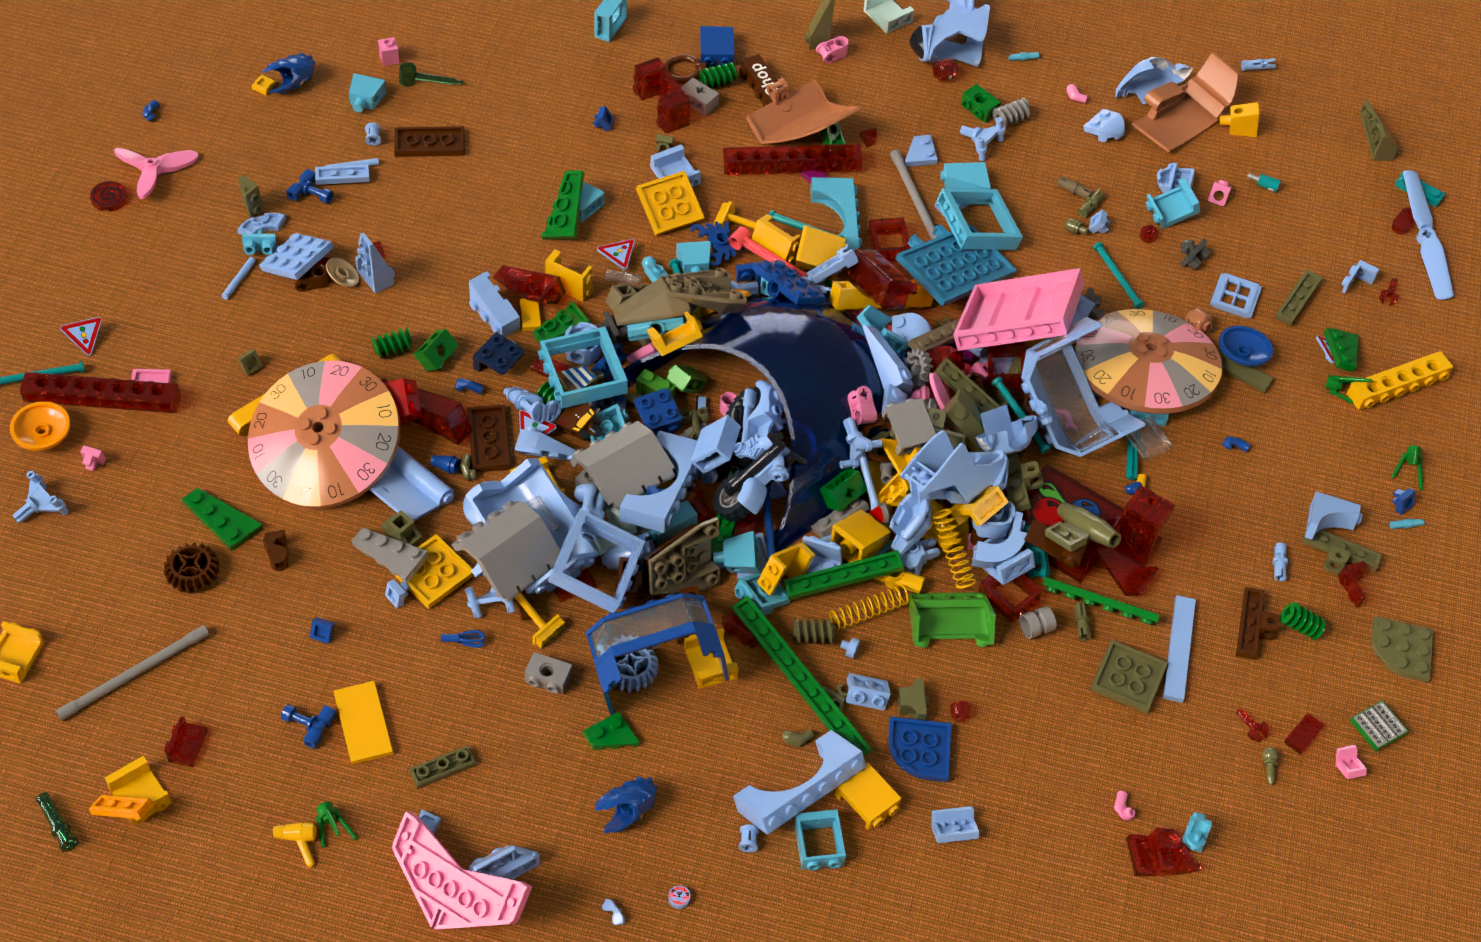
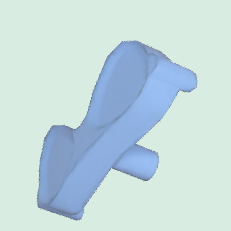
M605 899L602 909L604 911H613V925L625 924V916L622 914L621 908H618L612 899Z

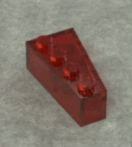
M418 388L422 417L413 421L459 445L473 431L462 404Z

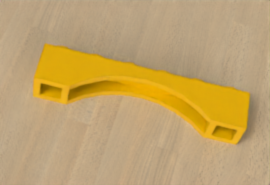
M916 279L910 280L895 290L884 293H868L856 288L849 281H833L829 302L839 311H844L845 309L861 310L865 309L868 305L876 309L931 307L933 297Z

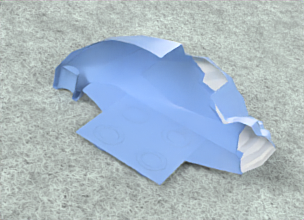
M1151 57L1135 65L1120 82L1116 89V99L1119 96L1126 97L1128 93H1135L1142 104H1147L1144 98L1149 91L1172 81L1176 84L1184 81L1193 68L1180 63L1173 65L1162 57Z
M1007 405L980 414L985 432L975 438L979 446L986 452L1001 450L1005 454H1012L1022 451L1030 444L1031 437L1038 429L1037 416H1025V418L1011 422Z

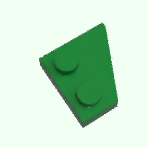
M619 712L583 730V735L593 750H604L605 748L619 749L620 746L626 745L639 746L638 739Z

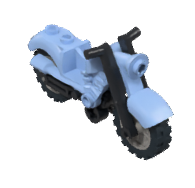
M758 380L756 387L753 389L750 387L742 391L739 396L734 398L735 401L729 405V410L726 412V415H729L741 426L731 459L725 462L732 468L736 467V471L734 474H729L728 478L722 481L721 486H718L717 493L714 495L715 501H713V506L715 507V512L729 522H733V520L737 522L741 518L744 519L751 512L757 515L764 504L768 487L775 481L787 480L789 478L788 467L794 461L801 465L807 463L805 457L797 454L794 450L791 451L775 435L783 428L781 416L784 410V394L782 390L775 388L765 380Z

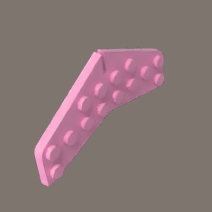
M405 812L392 848L431 928L443 930L510 925L519 921L532 886L522 881L462 869L423 821L414 813Z

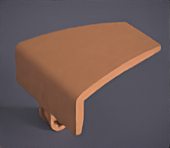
M779 78L776 83L766 86L773 102L747 115L746 120L759 143H778L798 139L821 131L860 110V107L829 102L816 80H812L789 93L788 83L784 78Z

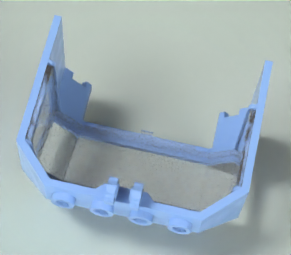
M1088 317L1072 323L1067 335L1046 338L1030 349H1027L1021 376L1023 381L1021 384L1025 394L1030 396V407L1038 414L1037 422L1040 428H1044L1046 432L1044 438L1047 444H1051L1056 449L1079 457L1146 426L1143 421L1129 414L1127 409L1122 410L1117 404L1108 402L1100 407L1098 406L1088 384L1086 374L1083 372L1071 345L1080 341L1079 337L1102 327L1100 322Z

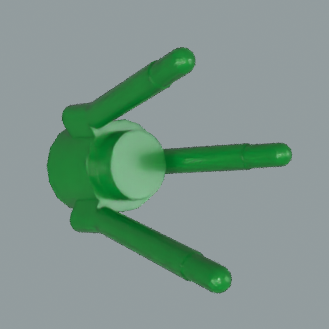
M1328 375L1325 389L1330 390L1329 394L1336 395L1354 405L1350 398L1337 392V390H1341L1342 384L1351 385L1352 382H1372V379Z
M1411 445L1407 448L1406 453H1402L1401 460L1391 478H1395L1405 460L1411 465L1418 464L1419 490L1422 491L1423 459L1421 458L1422 449L1419 446Z
M323 802L316 808L318 813L316 821L323 848L326 847L323 823L331 824L336 836L340 835L335 823L336 818L353 840L357 839L353 830L340 815L339 810L334 808L332 802Z

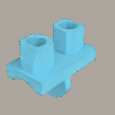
M258 230L257 234H242L243 249L246 255H253L255 251H262L265 255H271L273 251L277 250L276 234H263V230Z
M1194 812L1190 817L1180 843V848H1190L1193 851L1202 852L1212 826V821L1206 820L1205 814Z

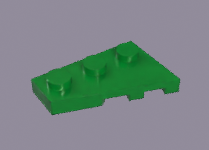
M571 301L565 310L558 311L556 317L552 320H547L535 329L533 337L540 344V341L565 336L566 330L571 325L574 327L578 325L577 323H590V321L576 304Z
M1327 327L1323 333L1336 367L1353 372L1357 367L1358 335Z

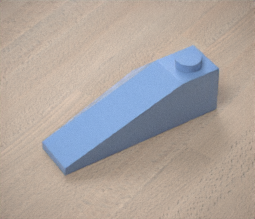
M361 233L358 242L360 248L357 249L359 255L355 258L356 268L376 294L394 285L395 273L387 265L368 237Z
M868 325L862 326L883 388L890 383L909 397L913 388L910 371L876 328Z
M526 427V430H520L515 446V451L520 454L571 461L574 456L573 453L576 452V450L541 432H537L538 428Z

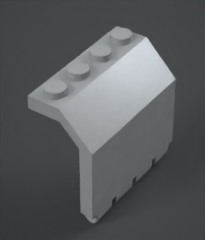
M630 421L621 427L622 430L618 432L614 430L605 436L606 439L593 441L586 450L583 448L573 453L574 456L570 461L574 468L580 464L587 470L608 506L612 504L616 510L620 508L626 494L644 495V490L647 492L648 486L655 485L658 487L661 485L660 481L665 483L675 477L672 471L675 467L653 431L639 421L633 424Z
M513 500L503 504V509L499 512L496 510L490 513L486 521L474 524L472 526L473 530L470 532H463L456 537L457 541L451 544L455 551L465 550L476 559L498 598L503 597L506 602L519 594L518 591L522 592L532 585L534 581L539 580L554 567L561 551L541 516L523 501L513 502Z

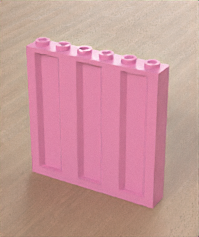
M1081 268L975 285L953 334L958 351L1067 335L1085 285Z

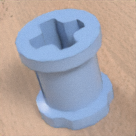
M368 123L365 126V132L367 133L366 143L370 146H377L381 143L379 135L381 128L379 124Z
M755 825L741 826L740 833L742 836L739 849L750 853L757 851L756 835L759 833V828Z

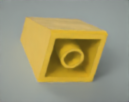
M804 225L795 266L806 270L814 269L836 256V251L848 246V244H845L846 238Z
M860 509L832 526L830 542H835L841 547L842 558L850 563L875 556L889 543L891 531L887 526L876 521L871 514Z

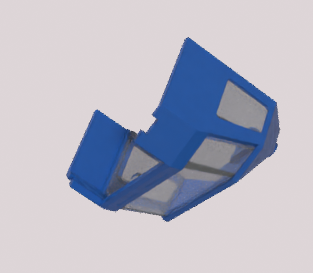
M685 593L669 594L659 600H649L643 605L630 606L620 612H610L586 631L610 715L615 713L608 692L612 690V684L622 682L615 659L649 647L655 649L660 647L659 644L691 634L697 635L703 656L713 653L714 658L718 657L725 681H729L725 655L704 596Z

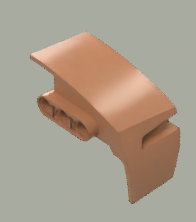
M1212 52L1198 74L1186 84L1178 86L1172 81L1149 91L1144 101L1151 106V109L1147 116L1133 122L1132 126L1165 151L1171 152L1217 123L1220 115H1225L1223 113L1224 109L1231 106L1236 95L1240 73L1216 53Z

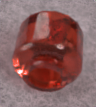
M951 58L936 61L932 70L934 77L943 82L954 79L959 69L956 62L954 63Z

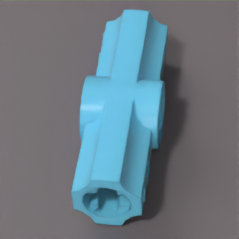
M683 317L627 325L629 341L650 338L647 330L653 324L660 325V332L658 333L662 335L683 325Z

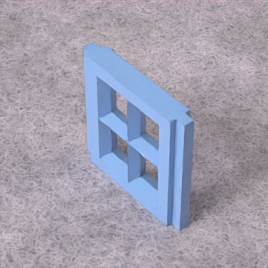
M1221 273L1210 305L1214 308L1251 319L1262 286L1227 273ZM1228 283L1237 285L1235 293L1226 290ZM1241 287L1250 290L1248 297L1239 294ZM1224 294L1233 297L1231 304L1222 302ZM1236 299L1246 301L1244 309L1234 306Z

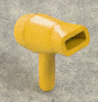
M300 822L273 827V837L275 839L296 841L308 867L315 865L307 842L314 841L317 835L314 823Z

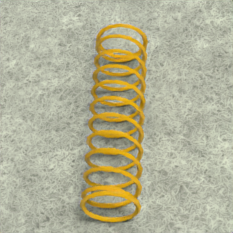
M944 509L934 513L932 518L934 519L933 522L938 524L936 526V530L940 531L938 537L943 538L940 542L942 545H945L943 551L948 552L945 557L950 559L948 565L952 566L950 571L955 573L953 579L957 580L955 583L956 588L964 589L974 585L976 580L969 579L974 574H967L959 579L955 578L956 574L967 572L972 567H965L957 572L952 571L955 566L965 565L969 560L960 561L955 565L950 564L951 560L962 558L967 553H961L952 558L947 557L950 552L960 551L965 546H958L950 551L945 550L948 545L960 543L962 539L953 540L948 544L942 542L945 538L955 537L960 534V532H953L945 537L940 536L943 531H949L957 527V525H951L943 530L937 528L941 524L955 520V518H949L940 523L935 522L936 519L952 513L951 509ZM974 581L972 584L959 586L964 582Z
M901 584L898 588L894 586V594L900 602L899 606H896L892 592L887 589V596L893 605L891 609L888 608L884 593L880 592V598L886 607L885 611L881 610L877 595L873 594L874 603L879 609L878 614L874 613L871 599L866 597V602L872 612V616L867 615L866 606L863 600L860 599L859 604L865 614V619L860 618L858 606L853 602L852 606L858 617L857 622L853 620L852 611L846 604V612L851 619L850 625L846 623L844 611L839 607L838 610L844 622V627L840 626L836 612L831 610L829 614L831 623H833V617L839 627L837 629L834 625V628L839 631L840 628L844 629L846 625L852 626L853 622L858 624L860 620L865 621L867 617L878 616L880 612L886 613L887 609L892 611L894 606L899 608L901 604L907 605L909 604L908 592ZM900 586L905 590L906 602L902 598Z

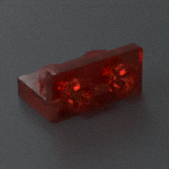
M734 611L728 616L723 615L722 627L727 633L734 634L743 645H748L752 649L758 644L755 637L749 632Z
M180 716L178 723H175L173 726L171 740L165 744L164 753H166L168 762L193 768L207 735V727L187 723L185 717Z

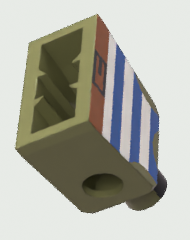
M585 365L557 372L564 392L598 385V381L604 379L601 369L591 372Z

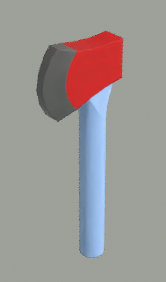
M864 452L859 461L871 504V511L869 513L879 523L888 524L891 521L890 510L885 501L880 504L878 502L866 453Z

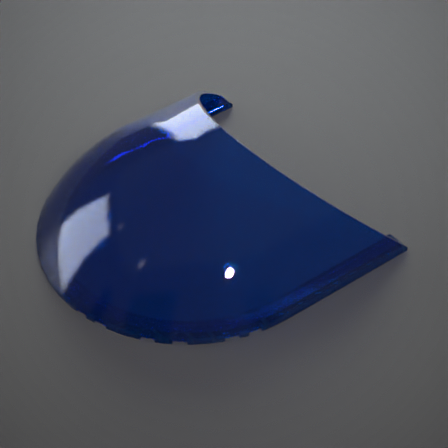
M761 297L747 300L746 305L739 313L713 312L700 320L703 330H701L703 337L664 356H661L655 349L625 367L623 371L628 380L629 388L636 383V378L644 369L654 372L687 350L699 348L716 349L732 353L747 360L768 379L780 398L787 417L791 451L794 450L797 454L807 459L805 465L795 461L791 464L786 508L780 527L773 531L776 553L784 550L810 532L812 525L834 511L827 508L820 488L847 469L840 468V461L850 459V444L846 441L848 434L843 423L845 419L851 417L848 394L851 391H857L861 386H867L872 392L877 413H881L884 388L859 320L822 303L795 304L787 297ZM612 376V377H610L609 379H607V380H606L605 382H603V383H607V382H611V381H615V380H614V378H613V376ZM866 424L856 425L857 428H858V431L861 432V429H862V428L864 427V425H866ZM873 428L869 431L867 438L872 439L882 431L889 432V429ZM859 466L858 468H855L854 470L860 471V474H861L862 479H863V481H864V484H865V486H866V483H865V480H864V477H863V474H862V471H861V467Z

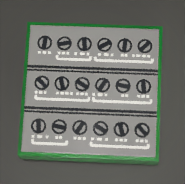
M1383 700L1350 719V722L1375 752L1404 737L1409 732Z

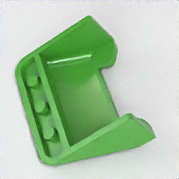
M979 592L912 593L909 595V613L914 646L926 648L929 646L930 639H975L976 645L980 647L994 645L996 614L985 594Z

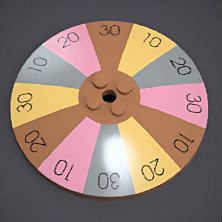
M1126 309L1107 313L1102 317L1094 319L1100 322L1102 327L1079 337L1080 341L1076 343L1075 354L1090 388L1106 400L1134 411L1166 414L1194 408L1212 396L1219 385L1222 375L1220 354L1209 337L1185 320L1159 311Z
M321 361L297 368L279 379L265 393L253 414L248 434V450L253 469L260 481L274 495L292 505L303 508L323 509L350 502L370 490L382 478L395 457L401 430L396 402L390 391L377 376L353 363ZM322 424L323 430L316 433V426Z

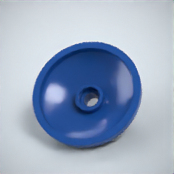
M1231 326L1223 330L1219 337L1220 349L1227 358L1237 364L1260 366L1267 363L1272 357L1273 346L1270 340L1256 329L1247 326Z

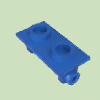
M613 344L621 363L627 357V354L622 352V344ZM605 356L591 369L592 372L601 369L605 379L612 374Z

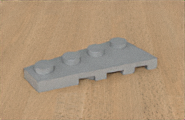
M362 528L352 539V544L356 549L369 558H374L379 565L388 568L393 575L401 577L402 581L406 584L429 557L426 550L366 528Z

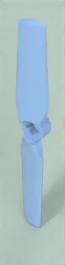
M1411 170L1403 171L1413 218L1419 228L1416 240L1421 244L1420 252L1435 297L1438 300L1449 299L1454 296L1446 257L1443 246L1432 229L1433 218L1418 173Z

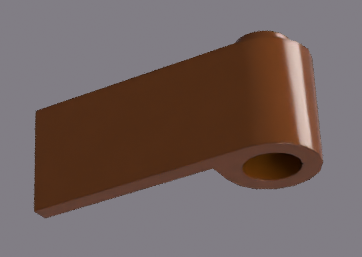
M1033 519L1024 540L1062 561L1065 566L1069 568L1078 567L1088 547V543L1070 552L1046 537L1045 529L1048 526Z

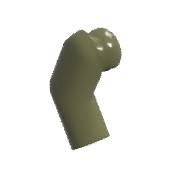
M464 454L460 463L463 476L468 481L469 479L475 480L476 470H470L471 456Z
M810 729L801 734L789 730L784 731L782 734V739L785 743L795 747H800L814 738Z

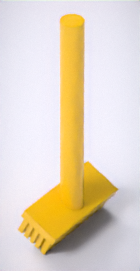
M732 201L722 203L714 224L717 221L724 228L726 221L729 224L732 221L755 229L757 222L734 215L736 210Z
M518 591L519 594L514 598L540 628L533 635L532 643L542 649L546 643L550 642L555 635L565 628V622L557 614L546 624L523 594Z

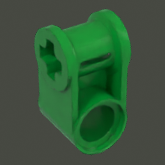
M837 122L830 126V132L829 127L819 131L824 149L829 156L838 150L846 149V142L840 125Z

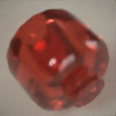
M968 701L951 703V718L958 722H966V719L971 717L970 703Z

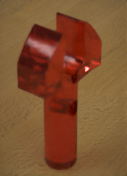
M1396 278L1390 280L1387 290H1381L1379 299L1382 304L1388 296L1391 300L1389 306L1396 304L1399 295L1394 293L1398 282Z
M1242 708L1236 711V714L1250 728L1247 736L1251 740L1256 742L1262 741L1263 737L1257 731H1260L1267 738L1269 728L1264 721L1260 724L1255 723Z

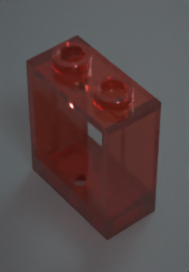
M904 217L869 220L867 232L874 263L898 262L895 259L897 254L911 248L908 244L909 237ZM901 235L903 247L880 248L877 236Z
M1025 341L988 346L989 388H997L992 385V381L997 377L1003 379L1005 387H1021L1023 383L1021 376L1025 360ZM1021 357V373L994 375L993 358Z
M1024 574L1012 580L1029 595L1016 607L995 589L1001 583L989 575L981 581L978 592L985 594L990 604L1011 623L1019 619L1020 615L1027 613L1031 607L1033 609L1037 607L1041 602L1042 590Z

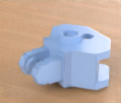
M929 538L922 541L919 539L902 556L900 555L904 571L919 575L923 565L927 564L926 560L938 557L941 553L938 548L929 549L936 546V539Z

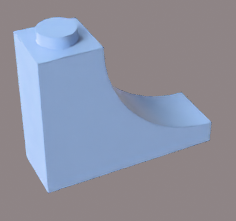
M1316 491L1309 508L1305 538L1312 540L1318 531L1325 528L1336 527L1353 530L1355 525L1360 524L1363 514L1360 513L1361 505Z

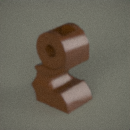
M285 529L265 533L263 539L270 565L276 571L284 570L289 563L287 550L284 547L287 540Z

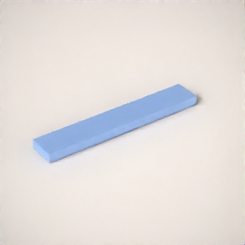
M1178 595L1175 597L1163 699L1180 703L1184 701L1196 599Z

